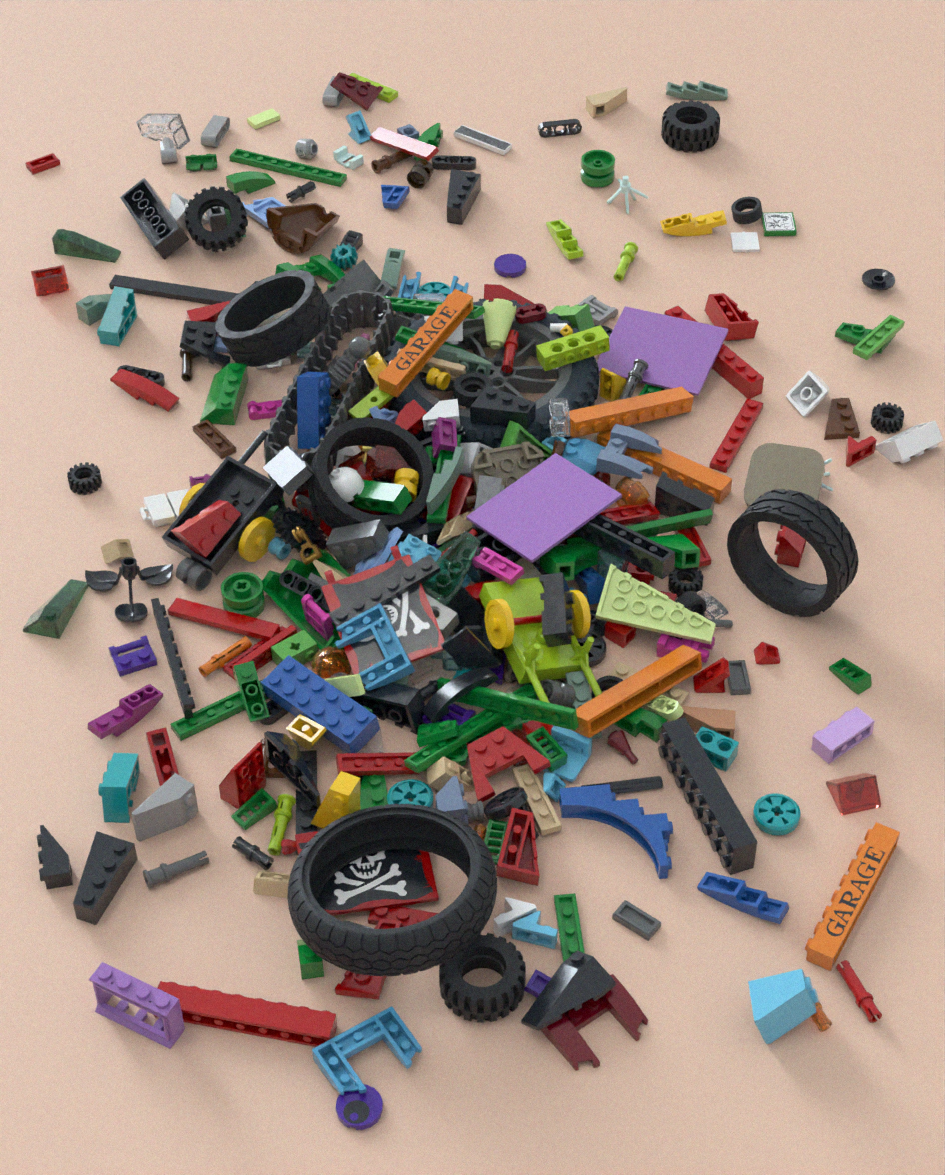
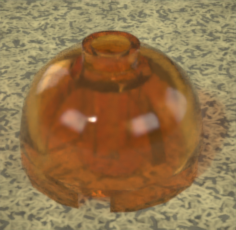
M624 476L615 487V490L622 494V497L616 501L619 507L645 505L651 501L648 500L650 494L641 482L631 480L632 477Z
M332 646L322 648L316 652L311 663L312 672L322 679L330 678L338 672L350 675L352 669L346 652Z

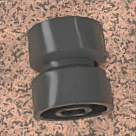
M187 557L179 563L176 569V577L195 590L201 591L210 583L212 571L204 565L198 564L192 558Z
M548 679L541 682L550 703L568 708L573 705L575 690L572 685Z

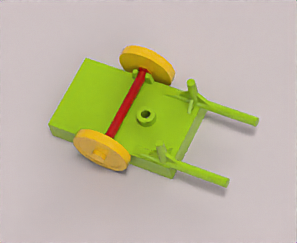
M539 577L518 579L513 585L505 581L484 583L479 597L486 610L485 627L488 639L496 649H504L519 684L532 683L539 700L550 703L540 681L545 679L565 678L566 673L583 671L595 697L602 694L589 667L588 653L594 638L588 637L583 646H580L577 639L585 638L588 634L591 621L590 608L586 597L581 591L570 590L575 596V604H572L575 619L572 620L574 636H571V644L547 647L542 631L541 611H544V600H541L540 593H544V589Z

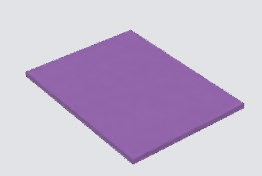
M625 306L609 337L610 351L601 353L597 361L599 373L602 368H605L628 380V373L634 366V360L642 359L648 363L649 367L644 371L643 380L640 383L665 389L682 386L691 395L699 396L729 329Z
M555 453L470 513L466 518L533 563L619 500L622 494Z

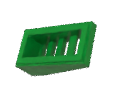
M845 658L829 666V670L857 695L872 686L871 674Z
M543 726L526 736L532 748L550 761L551 766L547 768L550 773L567 763V753ZM542 736L544 737V739L540 740L539 742L536 741L538 738Z
M261 788L231 817L246 830L276 810L278 804L275 799ZM251 810L254 814L250 816L247 812ZM243 815L247 818L245 822L240 818Z
M490 819L484 843L490 853L499 854L498 856L492 855L494 864L497 865L508 822Z

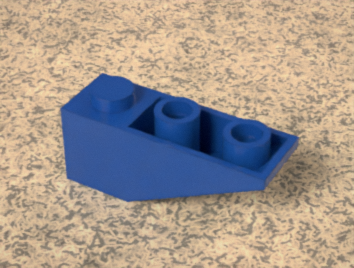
M588 567L580 571L574 579L579 590L587 595L588 604L592 605L599 603L605 579L594 568Z

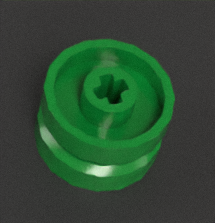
M591 150L583 154L581 158V181L590 187L597 188L610 185L615 178L614 155L605 150Z
M238 572L228 576L222 582L221 595L224 610L253 618L258 617L264 611V589L262 580L257 575L249 572Z

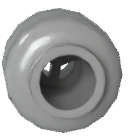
M299 139L295 145V152L299 158L312 159L318 152V146L313 139Z

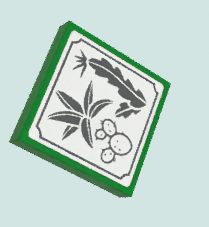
M793 212L763 213L761 216L764 236H796L797 230Z

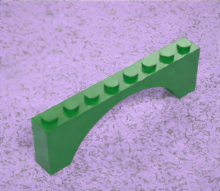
M683 534L647 537L675 552V567L681 569L699 567L700 548ZM592 543L553 547L540 557V566L547 574L563 572L565 580L568 581L574 580L580 571L588 567L625 560Z

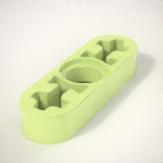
M659 695L642 706L644 709L656 713L669 721L678 719L684 711L678 701L663 695Z

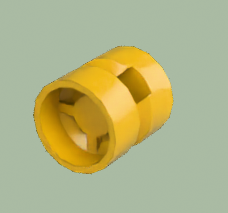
M410 468L398 469L395 472L394 484L405 485L412 497L410 503L415 501L417 498L419 473Z

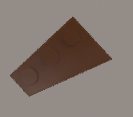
M832 399L824 440L848 439V436L859 438L860 431L850 399Z

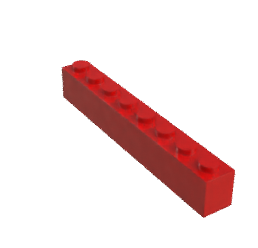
M679 306L666 310L664 313L667 316L697 322ZM723 343L712 369L746 398L751 399L762 394L764 377Z
M160 981L158 989L179 999L183 1021L186 1023L317 1047L334 1038L337 1030V1016L335 1013L327 1010H313L305 1006L297 1007L284 1002H270L262 998L254 999L240 994L222 993L219 990L200 989L197 986L179 985L175 982Z

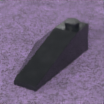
M271 731L265 732L267 760L315 808L319 809L321 805L320 793L302 756L298 743L294 739L291 740L286 734Z

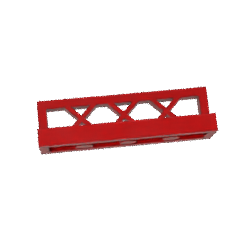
M293 625L287 628L281 626L276 636L268 641L261 640L223 666V671L235 680L233 674L234 666L250 661L254 662L257 671L272 660L271 647L297 634V628Z

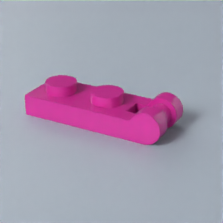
M282 400L259 403L256 401L248 402L249 418L251 420L275 418L277 408L282 406Z
M486 547L480 551L479 556L471 559L472 564L476 568H482L510 585H513L524 574L523 567Z

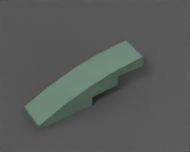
M685 81L682 86L668 82L666 85V95L677 98L701 101L727 100L728 98L726 88L699 81L698 85Z
M456 446L453 459L444 461L441 474H433L426 500L428 514L434 513L454 487L465 461L463 447Z

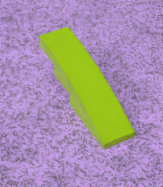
M561 219L546 222V226L556 245L568 260L584 257L583 250L578 246L577 239L572 235V229Z

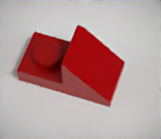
M848 436L846 466L850 467L873 454L877 439L870 436L858 443Z
M723 657L694 675V691L696 693H724V680L730 676L729 661Z

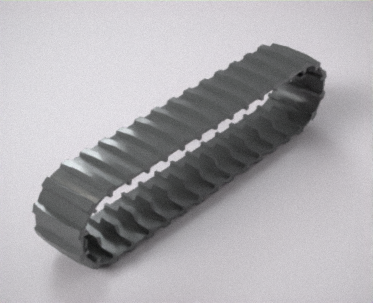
M357 290L354 293L341 295L339 300L332 303L330 318L326 326L315 337V342L311 343L309 353H306L304 356V363L300 364L298 374L293 377V385H289L287 396L282 398V406L277 408L276 417L271 419L270 429L266 430L268 436L264 439L265 465L280 453L285 446H289L290 436L295 435V426L298 424L297 377L306 372L326 371L328 361L333 360V351L338 350V341L343 340V335L346 332L351 333L352 329L363 327V329L365 327H374L376 330H373L372 341L368 340L371 345V351L366 358H363L362 362L358 361V370L352 373L353 380L351 383H347L348 390L346 394L342 393L341 405H336L337 413L335 416H331L330 427L325 428L326 435L337 425L354 419L349 415L348 411L370 393V389H373L375 386V381L363 361L377 351L384 358L386 356V349L391 346L390 342L395 337L392 304L389 299L381 296V293ZM319 446L315 449L311 447L310 451L305 452L310 456L307 461L309 465H311ZM338 451L328 457V475L333 471V466H336ZM268 474L269 479L275 481V480ZM307 481L297 489V492L308 490Z

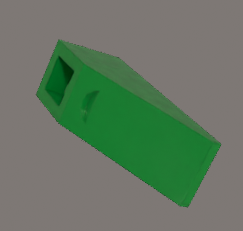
M250 661L235 665L233 669L234 678L250 723L269 718V712L254 662Z

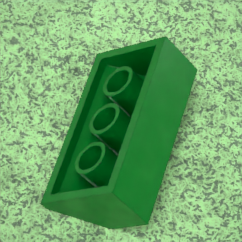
M229 363L214 375L200 422L208 419L212 424L235 425L248 383L246 364Z

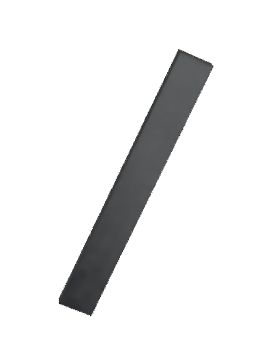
M114 275L109 284L110 289H114V286L133 289L134 293L211 305L231 301L239 294L122 275Z

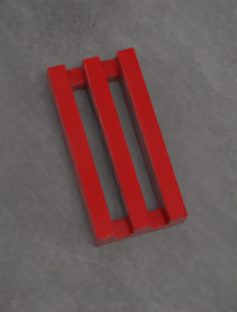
M54 153L25 163L26 168L33 175L61 165L60 160Z

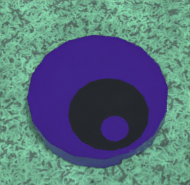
M364 1084L367 1090L365 1093L359 1094V1090L344 1092V1095L338 1096L336 1100V1113L339 1121L344 1126L356 1128V1130H364L372 1127L379 1121L383 1111V1101L380 1093L375 1088Z

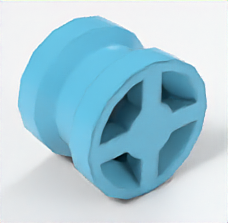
M277 536L269 543L268 551L273 555L276 554L277 558L283 560L290 554L291 545L285 544L284 540Z

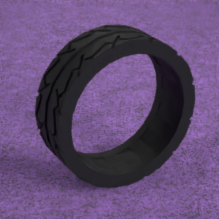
M303 270L285 271L258 281L234 297L220 312L215 329L235 363L246 364L247 367H259L284 359L312 341L326 326L330 318L331 308L311 273ZM291 308L289 311H287L285 314H283L276 320L262 327L256 328L259 324H261L263 321L273 316L274 314H277L285 309Z
M370 417L355 418L337 425L324 437L310 465L314 474L307 480V488L315 511L317 510V514L332 529L380 519L388 532L396 527L400 528L417 521L427 505L426 500L434 471L432 462L423 445L406 429H402L399 425L384 419H372ZM350 446H369L382 450L398 461L403 468H410L419 473L417 498L401 515H372L359 511L345 502L333 488L327 470L328 457L336 451Z
M775 489L764 493L763 496L760 495L737 518L728 532L727 549L735 573L759 600L784 614L812 617L819 615L821 611L825 612L849 587L858 570L859 560L856 545L847 527L829 507L799 491ZM762 521L777 523L803 537L822 560L826 570L827 584L819 585L799 580L778 566L764 548L759 534L758 523Z

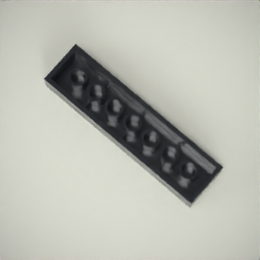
M683 717L663 723L661 733L659 734V755L665 759L668 771L673 773L677 787L682 789L686 803L690 804L693 809L695 819H699L704 835H708L711 840V847L720 856L722 867L726 868L730 875L754 868L757 840L686 718Z

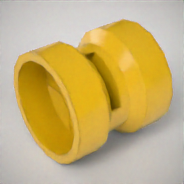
M433 367L427 374L426 382L432 386L436 385L441 390H445L450 383L451 375L446 372H440L439 369Z

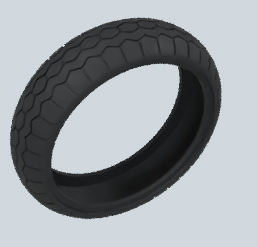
M379 805L355 811L335 820L320 830L305 845L290 873L287 895L288 907L293 924L302 940L315 954L325 961L341 969L362 975L401 976V974L417 973L418 970L421 972L438 966L458 955L477 938L487 924L495 905L497 873L492 855L484 841L469 825L457 817L442 810L423 805ZM413 849L437 854L454 863L468 877L467 884L461 894L446 909L427 920L405 927L371 929L354 926L331 916L317 903L324 885L336 872L352 861L380 851Z

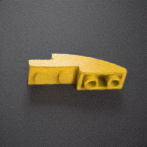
M724 210L697 217H692L691 213L682 214L681 216L661 220L660 223L663 233L701 236L712 234V228L727 225Z

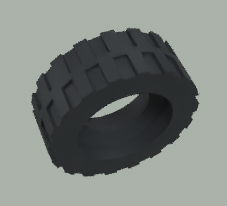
M468 372L461 374L454 380V399H457L458 404H461V406L470 408L487 386L493 387V382L482 373ZM468 388H478V389H481L482 391H479V392H467V391H465V389H468Z

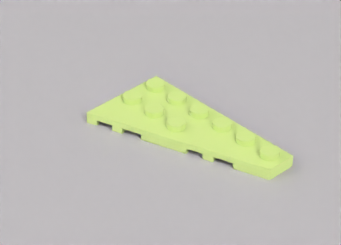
M610 564L595 615L596 619L711 644L716 627L714 622L696 612L688 610L681 603L674 602L667 595L644 582L634 579L632 575L627 572L624 573L613 564Z

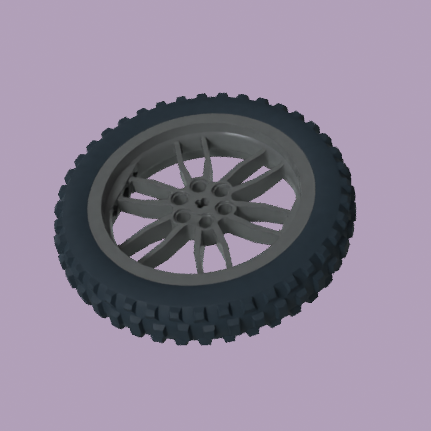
M479 299L478 302H473V305L483 306V302L486 299ZM511 300L513 302L512 306L516 305L517 308L532 305L529 303L521 305L517 301ZM547 310L544 319L530 323L519 324L515 321L514 317L510 330H515L514 336L516 331L519 333L517 339V351L519 352L514 356L512 372L505 373L506 367L504 372L501 369L505 353L504 346L500 347L493 358L486 357L482 347H490L487 345L483 314L476 319L465 318L463 320V341H458V344L452 345L465 350L471 349L475 355L492 363L489 378L493 382V388L521 398L523 396L519 392L532 394L547 393L535 401L536 419L526 431L533 435L541 444L547 437L550 438L554 432L565 439H569L571 436L564 430L562 425L564 412L594 406L595 400L598 397L599 367L595 357L592 356L545 371L542 366L522 365L530 356L537 358L536 345L564 337L559 332H550V324L567 323L571 328L572 324L567 320L561 321V317L558 314H549ZM422 314L420 320L409 322L408 328L418 331L426 323L424 316L432 315ZM572 328V334L580 332L577 328ZM395 337L390 342L391 346L385 352L384 360L388 364L391 360L395 359L398 350L406 346V344L396 341ZM419 372L398 397H393L385 404V408L389 411H397L399 415L404 406L414 399L428 412L439 401H442L428 390L453 391L454 380H450L448 387L445 390H441L436 385L427 384L426 378H423V376H427L428 373ZM468 388V389H465V391H467V392H479V391H482L481 389H478V388ZM459 408L460 425L466 430V435L461 437V443L479 442L493 449L500 448L507 427H504V424L494 423L491 426L487 425V422L477 421L476 424L470 423V408ZM423 428L415 437L418 441H422L432 437V431H425Z

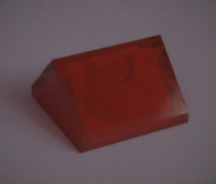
M862 773L826 781V785L841 816L881 807L876 775Z

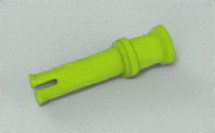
M627 242L624 245V251L620 255L621 261L613 276L618 282L624 279L629 264L634 261V255L638 252V246L634 242Z
M280 794L277 798L278 807L273 814L275 823L267 849L269 854L273 856L280 855L281 841L284 840L287 823L292 820L293 815L291 811L292 807L296 804V799L289 794Z

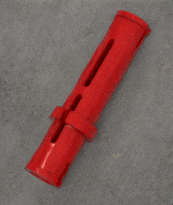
M515 330L509 331L504 344L505 353L501 369L504 372L506 367L505 373L512 372L515 351L518 349L517 339L519 333L516 331L514 336Z
M842 961L843 968L838 964L836 966L837 971H839L854 995L855 1003L859 1008H862L869 1022H876L875 1015L880 1019L882 1013L873 1002L872 994L866 991L849 961Z

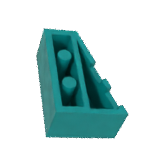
M114 286L101 324L97 330L101 344L120 346L137 318L133 289Z
M113 753L111 761L107 763V772L103 773V782L99 784L98 794L102 796L104 822L129 823L130 821L129 807H133V800H130L132 791L136 792L140 773L138 753Z

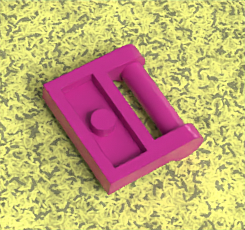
M306 594L301 599L305 619L328 642L331 636H334L333 621L329 613H325L314 602V598L310 594Z

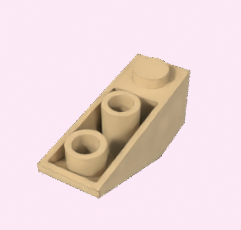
M624 87L586 96L587 112L592 118L609 114L627 101L628 88Z

